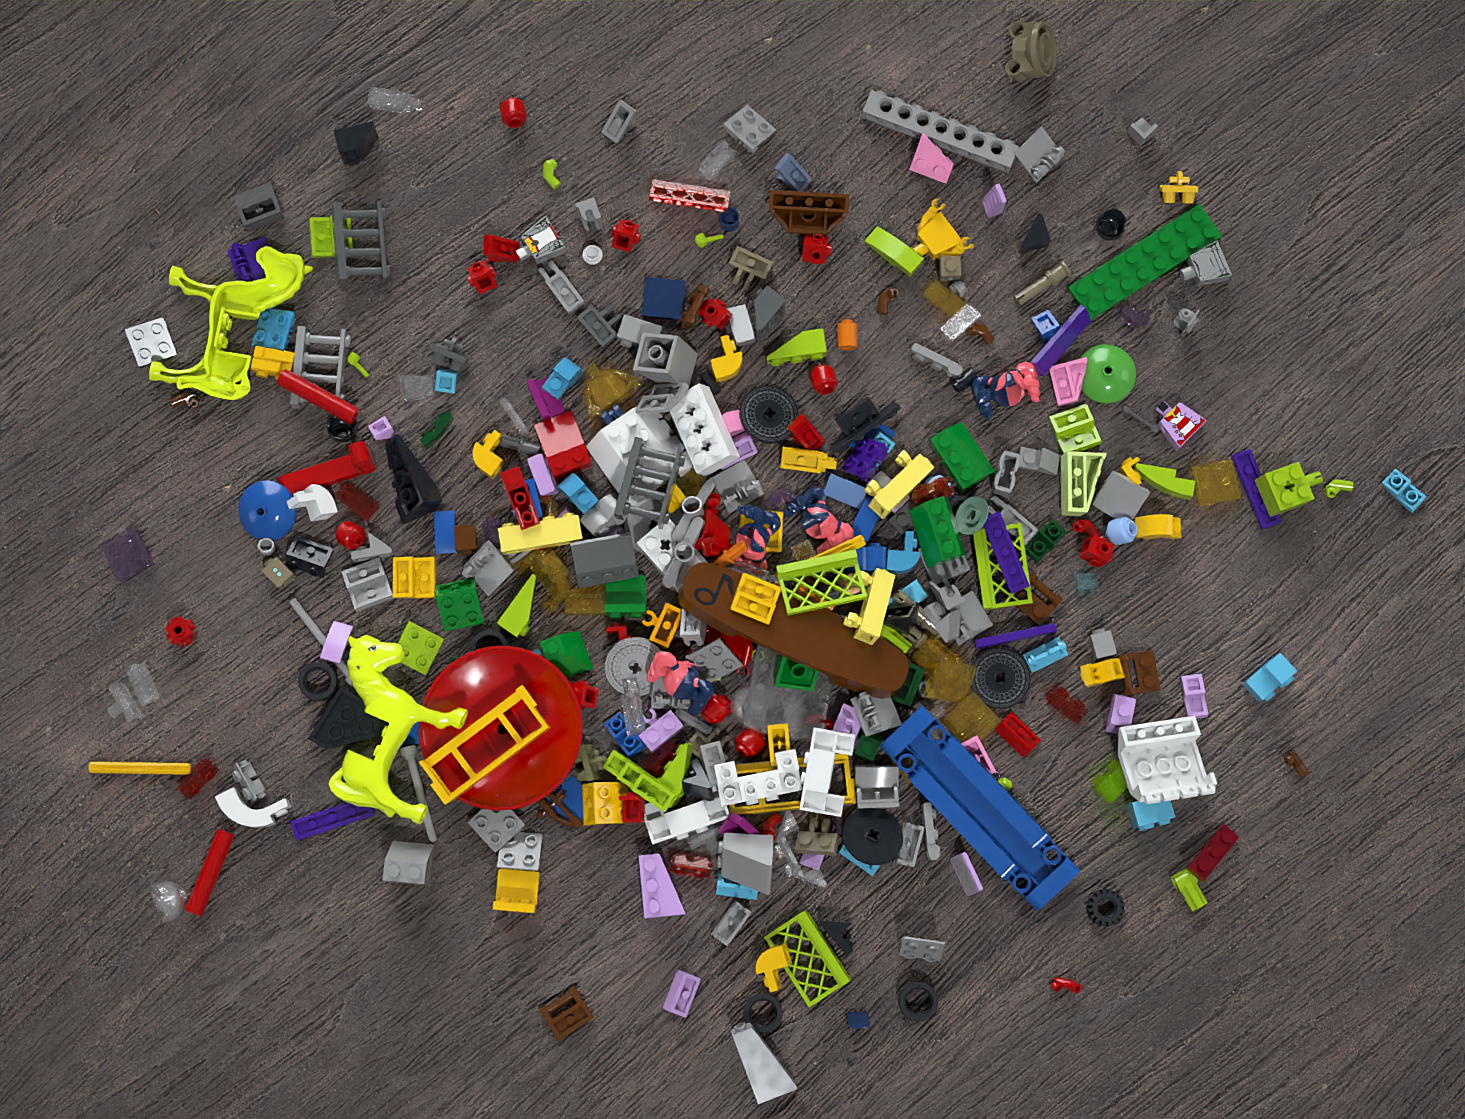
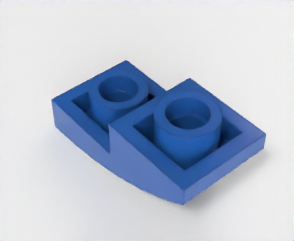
M868 495L852 526L854 536L862 535L866 542L870 540L875 525L880 518L868 506L873 500V497Z
M454 510L434 511L436 554L456 553Z
M620 712L604 723L605 727L630 759L646 747Z

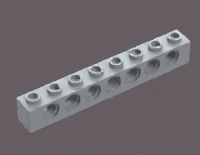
M871 90L862 112V118L919 140L922 134L925 133L935 146L1008 174L1015 158L1014 152L1019 148L1011 140H1001L995 134L989 132L985 134L974 126L969 125L967 127L960 124L956 119H946L937 112L932 111L930 113L925 111L919 105L906 104L904 100L888 97L882 91L875 92ZM887 106L890 108V111L883 112L880 108ZM906 113L909 118L901 119L899 114ZM924 120L927 122V125L920 126L917 122ZM942 127L946 132L938 133L936 128ZM961 134L964 139L957 140L954 135ZM979 141L983 146L975 147L973 142ZM998 148L1001 153L994 154L991 149Z

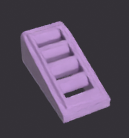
M996 184L982 199L983 207L989 218L1001 214L1007 201L999 184Z

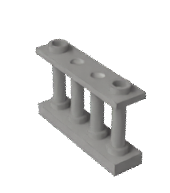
M297 326L293 373L309 382L335 383V396L344 401L346 400V396L343 394L347 347L351 345V336L348 335L346 329H341V337L311 335L306 326ZM311 343L340 345L339 356L309 354L307 352V345ZM309 362L338 364L337 376L307 374L305 372V365ZM291 392L290 405L293 408L301 409L302 403H305L306 400Z

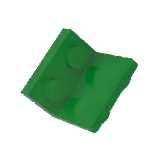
M475 577L435 586V596L444 631L484 623Z

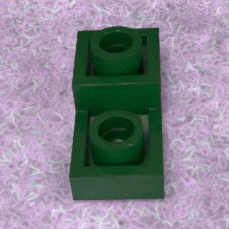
M450 412L439 414L435 418L436 420L433 421L436 430H428L422 435L423 437L420 441L426 450L433 446L451 426L454 418Z
M1051 519L1025 546L1026 554L1038 564L1067 532Z

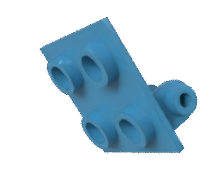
M266 309L261 312L252 346L283 351L288 350L289 340L287 338H291L289 333H293L292 329L296 321L295 312L277 309Z

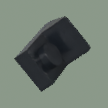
M698 758L690 760L691 769L688 770L690 778L682 781L684 794L707 801L714 800L712 786Z
M821 922L822 928L844 954L848 956L853 951L851 946L854 944L846 935L842 937L840 934L852 923Z

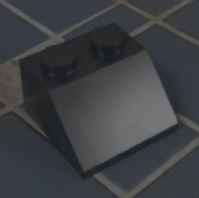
M373 121L334 130L339 154L344 165L348 164L349 166L357 165L360 163L359 161H363L379 138Z

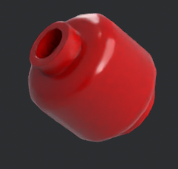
M510 97L500 105L501 120L505 125L510 128H517L526 121V108L522 100Z
M818 364L810 372L809 378L815 392L827 395L835 390L838 380L833 367Z
M346 521L338 526L335 537L337 543L349 550H356L357 547L363 545L366 533L360 525Z
M714 693L706 707L702 709L701 715L711 724L721 723L731 713L730 699L724 694Z
M745 728L735 739V750L744 758L755 757L765 746L764 734L757 728Z

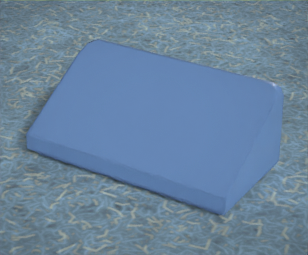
M830 474L824 489L825 496L859 510L867 494L864 490L865 487Z

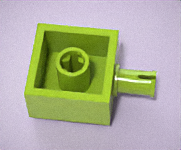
M1297 462L1265 473L1257 478L1255 483L1269 516L1272 517L1314 500L1315 498L1310 486L1323 482V477L1316 478L1321 473L1315 471L1314 473L1304 475L1300 463Z

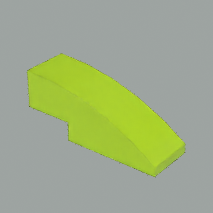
M878 226L864 241L891 265L897 266L909 277L923 263V257Z
M1139 463L1134 465L1133 470L1136 469L1141 479L1156 489L1186 500H1190L1193 497L1195 481L1175 478V469Z

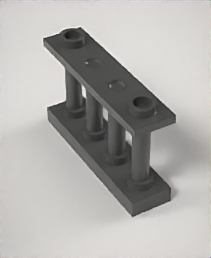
M381 201L376 202L375 210H345V208L341 207V202H333L331 214L337 285L345 284L350 276L380 275L381 283H385L387 277H390V266L386 265L382 220L385 219V208L381 207ZM345 218H375L376 229H347L343 227V220ZM347 237H377L378 248L348 249V247H345L344 239H347ZM351 256H379V267L350 268V266H346V259Z
M634 438L614 511L616 519L624 520V516L630 513L658 520V528L663 530L664 524L667 525L669 522L670 513L668 509L679 468L684 466L686 455H683L681 447H678L677 453L674 455L649 449L644 445L643 438ZM648 456L673 462L672 472L669 474L643 468L639 464L640 458ZM639 475L669 482L666 493L637 487L634 484L635 476L639 477ZM636 494L663 501L661 512L631 506V503H628L630 495Z

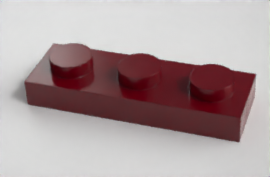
M1223 824L1186 869L1200 882L1205 881L1240 837Z

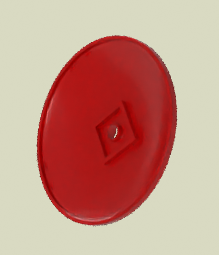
M490 646L477 649L449 664L429 688L422 705L423 707L442 713L463 708L468 710V715L461 729H457L452 725L438 729L430 723L419 722V740L424 759H427L515 693L516 689L521 685L525 687L536 702V709L551 727L457 798L460 801L488 810L504 811L522 808L543 799L553 792L573 768L579 754L583 735L580 704L572 685L565 675L544 657L532 651L513 646ZM523 699L503 713L522 739L541 726ZM498 717L457 747L475 774L517 744L509 732L505 735L499 733L498 727L502 722ZM452 752L432 766L451 793L470 779Z

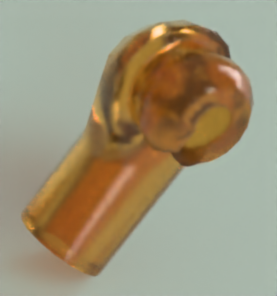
M550 495L541 496L539 499L547 506L544 517L554 516V519L558 517L559 505Z

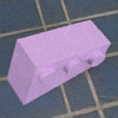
M660 854L639 856L644 918L686 915Z

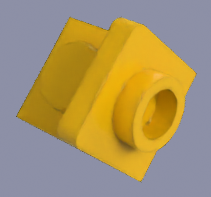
M1130 457L1121 463L1122 467L1118 472L1129 477L1131 482L1140 485L1142 483L1140 481V474L1136 469L1133 470L1131 468L1140 459L1138 457L1135 459Z
M676 484L668 509L670 514L680 509L683 500L686 499Z

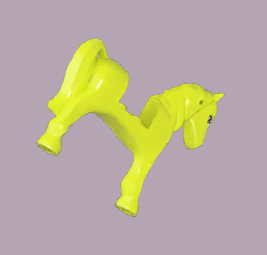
M266 246L259 249L256 253V260L264 269L266 278L252 282L232 281L218 286L207 285L189 279L182 268L172 266L169 274V285L179 286L184 294L204 297L210 303L208 343L201 361L189 369H167L161 362L152 361L149 379L152 381L161 380L169 384L177 383L178 389L193 387L210 396L226 400H238L247 396L250 391L247 371L251 356L223 351L228 346L226 335L227 330L230 331L232 326V319L230 317L246 320L258 319L261 312L291 299L301 288L305 275L311 272L313 268L305 266L300 255L282 254Z
M364 635L359 639L349 636L348 641L351 649L347 661L348 674L358 695L366 705L364 712L389 722V725L383 729L381 735L383 740L374 751V760L351 750L347 751L343 766L329 780L330 789L339 799L360 807L380 809L389 818L397 813L400 817L411 819L420 825L427 814L428 806L422 803L410 805L400 800L391 791L388 783V773L393 759L415 723L427 722L438 729H443L450 725L461 729L467 718L468 710L457 708L451 712L442 713L417 704L413 697L404 690L392 685L382 674V671L388 666L400 663L404 658L405 654L401 645L380 642L369 635Z

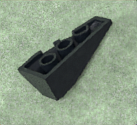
M395 434L385 447L389 469L393 470L394 475L392 487L396 488L398 499L395 500V505L402 523L406 524L432 513L442 503V498L431 477L399 434Z

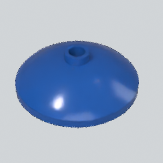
M270 480L259 481L249 486L241 496L238 508L239 518L244 529L251 536L259 540L270 538L273 541L284 537L292 529L297 515V508L289 509L287 501L293 497L291 492L282 484ZM261 508L264 510L263 515L260 514Z

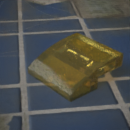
M1232 460L1208 463L1190 468L1192 479L1195 481L1194 488L1199 507L1241 499Z
M937 659L933 677L928 679L924 696L962 703L971 687L977 667Z
M972 692L941 722L963 743L976 735L981 741L1001 720Z

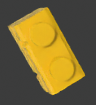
M260 346L255 347L251 370L256 373V376L261 378H267L268 375L276 376L275 379L277 380L284 369L293 372L294 352Z

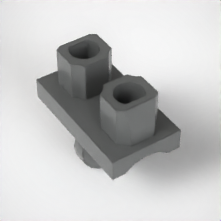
M456 336L453 337L452 341L444 340L443 344L449 347L437 343L431 349L434 352L433 363L443 365L446 357L452 358L449 368L460 372L464 364L469 362L470 355L456 351V349L462 351L464 345L458 344L459 337Z

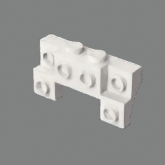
M814 728L810 752H806L804 764H807L806 773L802 772L800 784L804 786L799 810L838 817L842 816L845 796L829 794L835 754L840 753L852 756L856 735Z
M796 750L774 753L777 770L737 777L734 761L714 765L720 805L725 806L745 801L746 805L759 803L758 799L766 797L767 801L779 799L778 795L802 790Z
M717 785L712 787L714 800L707 801L703 799V801L665 814L652 803L645 804L644 820L652 844L654 845L671 838H677V841L689 837L688 833L696 831L699 834L709 830L708 826L726 820L730 814L727 805H720Z

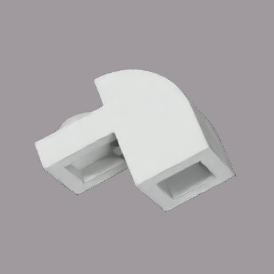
M311 484L303 491L294 493V497L287 501L289 509L306 507L311 522L328 519L338 512L329 491L316 484Z

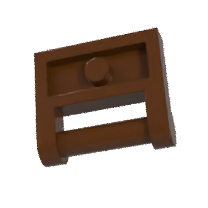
M699 285L697 291L691 293L687 301L690 305L687 311H683L679 320L682 322L680 325L681 329L688 331L694 327L697 321L696 316L703 300L710 291L707 287Z
M1032 573L1029 576L1030 584L1052 603L1048 607L1032 593V604L1018 605L1016 607L1037 626H1040L1063 598L1059 595L1057 597ZM1024 589L1013 595L1019 601L1028 599L1027 591Z
M1153 650L1117 656L1120 659L1125 676L1123 678L1125 690H1123L1124 696L1161 690ZM1130 660H1133L1138 683L1137 688H1133L1128 663Z
M575 986L571 987L569 992L546 1007L544 1005L539 1008L558 1041L594 1018ZM573 998L577 1002V1004L554 1019L551 1017L550 1013Z

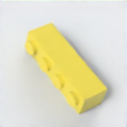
M566 513L562 515V518L554 519V516L544 517L540 524L521 530L520 525H514V523H506L502 525V528H498L503 555L583 541L579 515H574V513Z

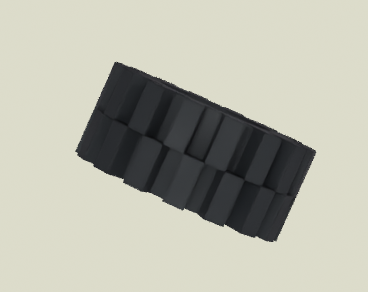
M1101 889L1088 898L1086 909L1092 922L1106 927L1117 924L1122 920L1123 914H1125V903L1123 902V897L1118 892L1112 889ZM1104 899L1111 901L1114 906L1113 912L1108 916L1102 915L1098 910L1100 901Z

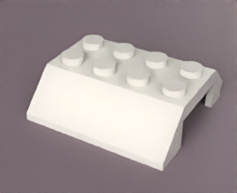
M634 407L601 429L586 446L618 494L620 493L635 437L643 438L644 445L653 450L676 455L678 447L685 449L676 435L671 437L673 431L665 419L659 420L662 418L660 413L637 414L635 412L637 407ZM687 451L683 452V455H686L684 466L679 468L678 474L680 477L690 472L693 467ZM648 456L641 457L639 462L643 468L671 474L674 464L673 462ZM639 475V477L635 476L634 484L637 487L656 490L667 482ZM636 494L630 495L628 503H631V506L638 507L647 501V497Z
M1195 716L1119 728L1118 757L1129 792L1139 802L1153 804L1159 803L1161 800L1165 802L1177 800L1180 797L1183 799L1196 797L1198 793L1201 796L1215 793L1217 781L1214 772L1206 775L1196 744V740L1201 733Z

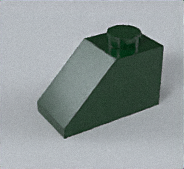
M863 731L853 755L872 763L885 731L867 737Z

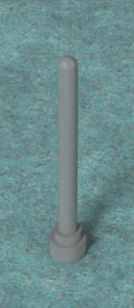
M416 745L401 748V756L408 762L418 802L428 806L415 760L417 757L416 753H418ZM428 808L423 821L429 841L435 842L437 837Z

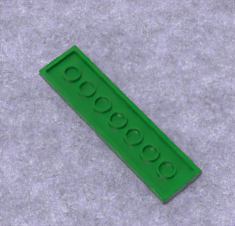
M1198 204L1069 286L1068 291L1079 306L1086 307L1090 320H1093L1178 266L1192 254L1217 241L1222 235L1202 206Z

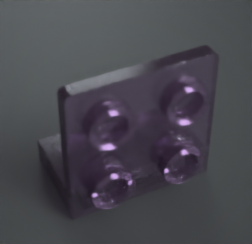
M134 525L126 528L127 534L102 545V550L116 580L119 582L155 565L139 529Z

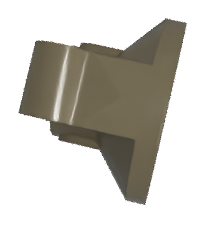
M1046 21L1013 22L1009 27V34L1014 38L1012 43L1013 58L1006 64L1007 74L1017 82H1022L1029 78L1049 77L1052 75L1056 65L1057 47L1055 35L1050 24Z

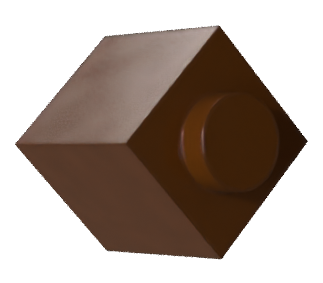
M454 526L456 552L461 553V556L473 555V552H477L476 526Z

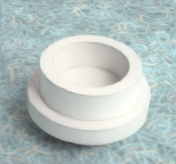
M589 245L583 250V259L586 263L595 265L601 261L603 254L598 246Z

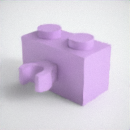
M843 703L832 731L856 735L854 749H856L860 740L857 734L859 729H863L854 708Z
M652 708L649 709L653 715L651 719H646L643 715L641 716L642 721L651 726L643 731L639 737L651 753L655 752L684 728L683 724L671 710L658 720L656 719V712Z

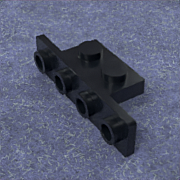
M866 397L835 419L845 436L829 447L830 450L836 454L845 452L850 444L862 440L867 432L879 428L881 422L894 417L898 413L897 411L901 409L900 405L892 402L878 412L870 398Z

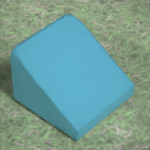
M439 368L436 373L435 391L455 394L458 372L452 369Z

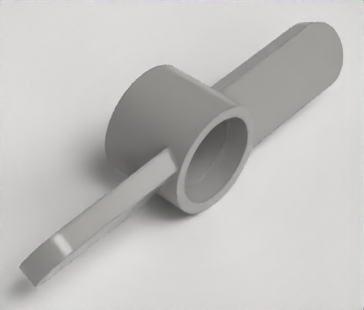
M712 479L704 483L697 496H690L683 500L682 510L684 515L671 534V539L674 542L679 543L683 540L694 518H702L704 516L703 505L716 485ZM690 507H699L696 511H687Z
M701 517L693 519L682 542L678 543L673 549L674 558L662 580L663 585L667 588L674 586L684 564L694 556V545L705 525V521ZM680 545H687L691 549V555L686 560H682L677 556L676 551Z

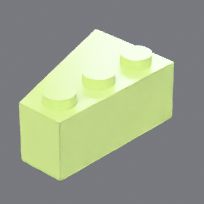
M1068 451L1061 456V515L1082 516L1088 512L1094 495L1095 485L1101 473V466L1107 453Z

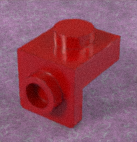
M622 623L610 624V627L606 628L607 634L619 633V642L632 638L631 635H627V627L622 626Z
M626 792V796H619V800L623 801L622 822L644 823L645 799L638 796L635 792Z

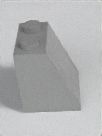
M643 332L633 370L659 384L685 382L689 387L698 353L679 336Z
M724 833L723 841H719L718 853H722V856L718 855V868H722L721 877L770 895L773 836Z
M393 841L385 858L383 881L430 886L434 845Z

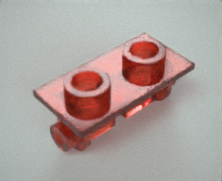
M950 476L936 478L926 485H918L913 490L911 501L915 500L916 505L919 506L924 502L935 499L933 495H936L937 498L942 496L950 497L954 493L953 486L948 485Z
M349 482L345 486L342 485L338 490L340 493L336 498L367 522L380 507V505Z
M1055 685L1052 689L1054 694L1050 692L1045 698L1048 700L1047 703L1058 711L1064 705L1066 709L1062 714L1072 722L1079 723L1083 718L1080 714L1085 716L1088 711L1085 708V704L1078 699L1074 700L1071 698L1069 692L1063 687L1058 688Z
M674 739L668 740L658 748L662 755L658 756L653 752L643 760L642 766L653 777L662 774L667 763L673 761L677 756L675 752L679 744Z
M208 758L201 759L192 769L196 773L194 777L189 773L179 782L180 785L177 788L190 800L219 771Z
M679 852L672 854L669 871L677 875H694V877L700 879L710 878L713 860H709L708 857L695 856L694 862H690L691 855Z

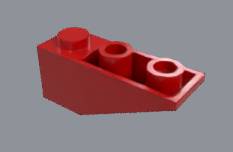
M517 466L501 472V478L521 530L540 524L520 467Z

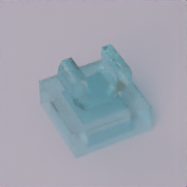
M1075 574V583L1080 596H1083L1084 589H1090L1091 596L1094 595V588H1098L1096 574Z

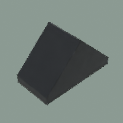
M1039 213L1020 247L1019 253L1024 254L1049 246L1051 239L1042 214Z
M918 602L888 606L883 625L908 636L917 620L920 605Z

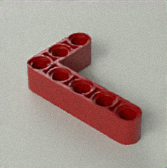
M359 441L348 446L349 455L278 477L277 482L285 486L293 496L294 493L303 491L311 484L327 487L377 470L370 447L365 441Z

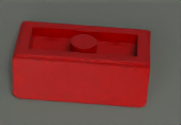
M1012 712L995 728V731L1022 757L1029 754L1041 741Z

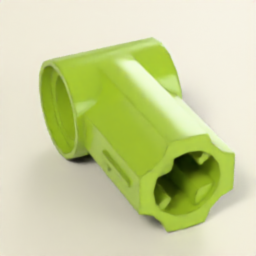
M882 625L880 637L906 654L912 644L896 630Z
M1186 868L1171 876L1173 885L1182 894L1191 912L1208 903L1197 884V878Z

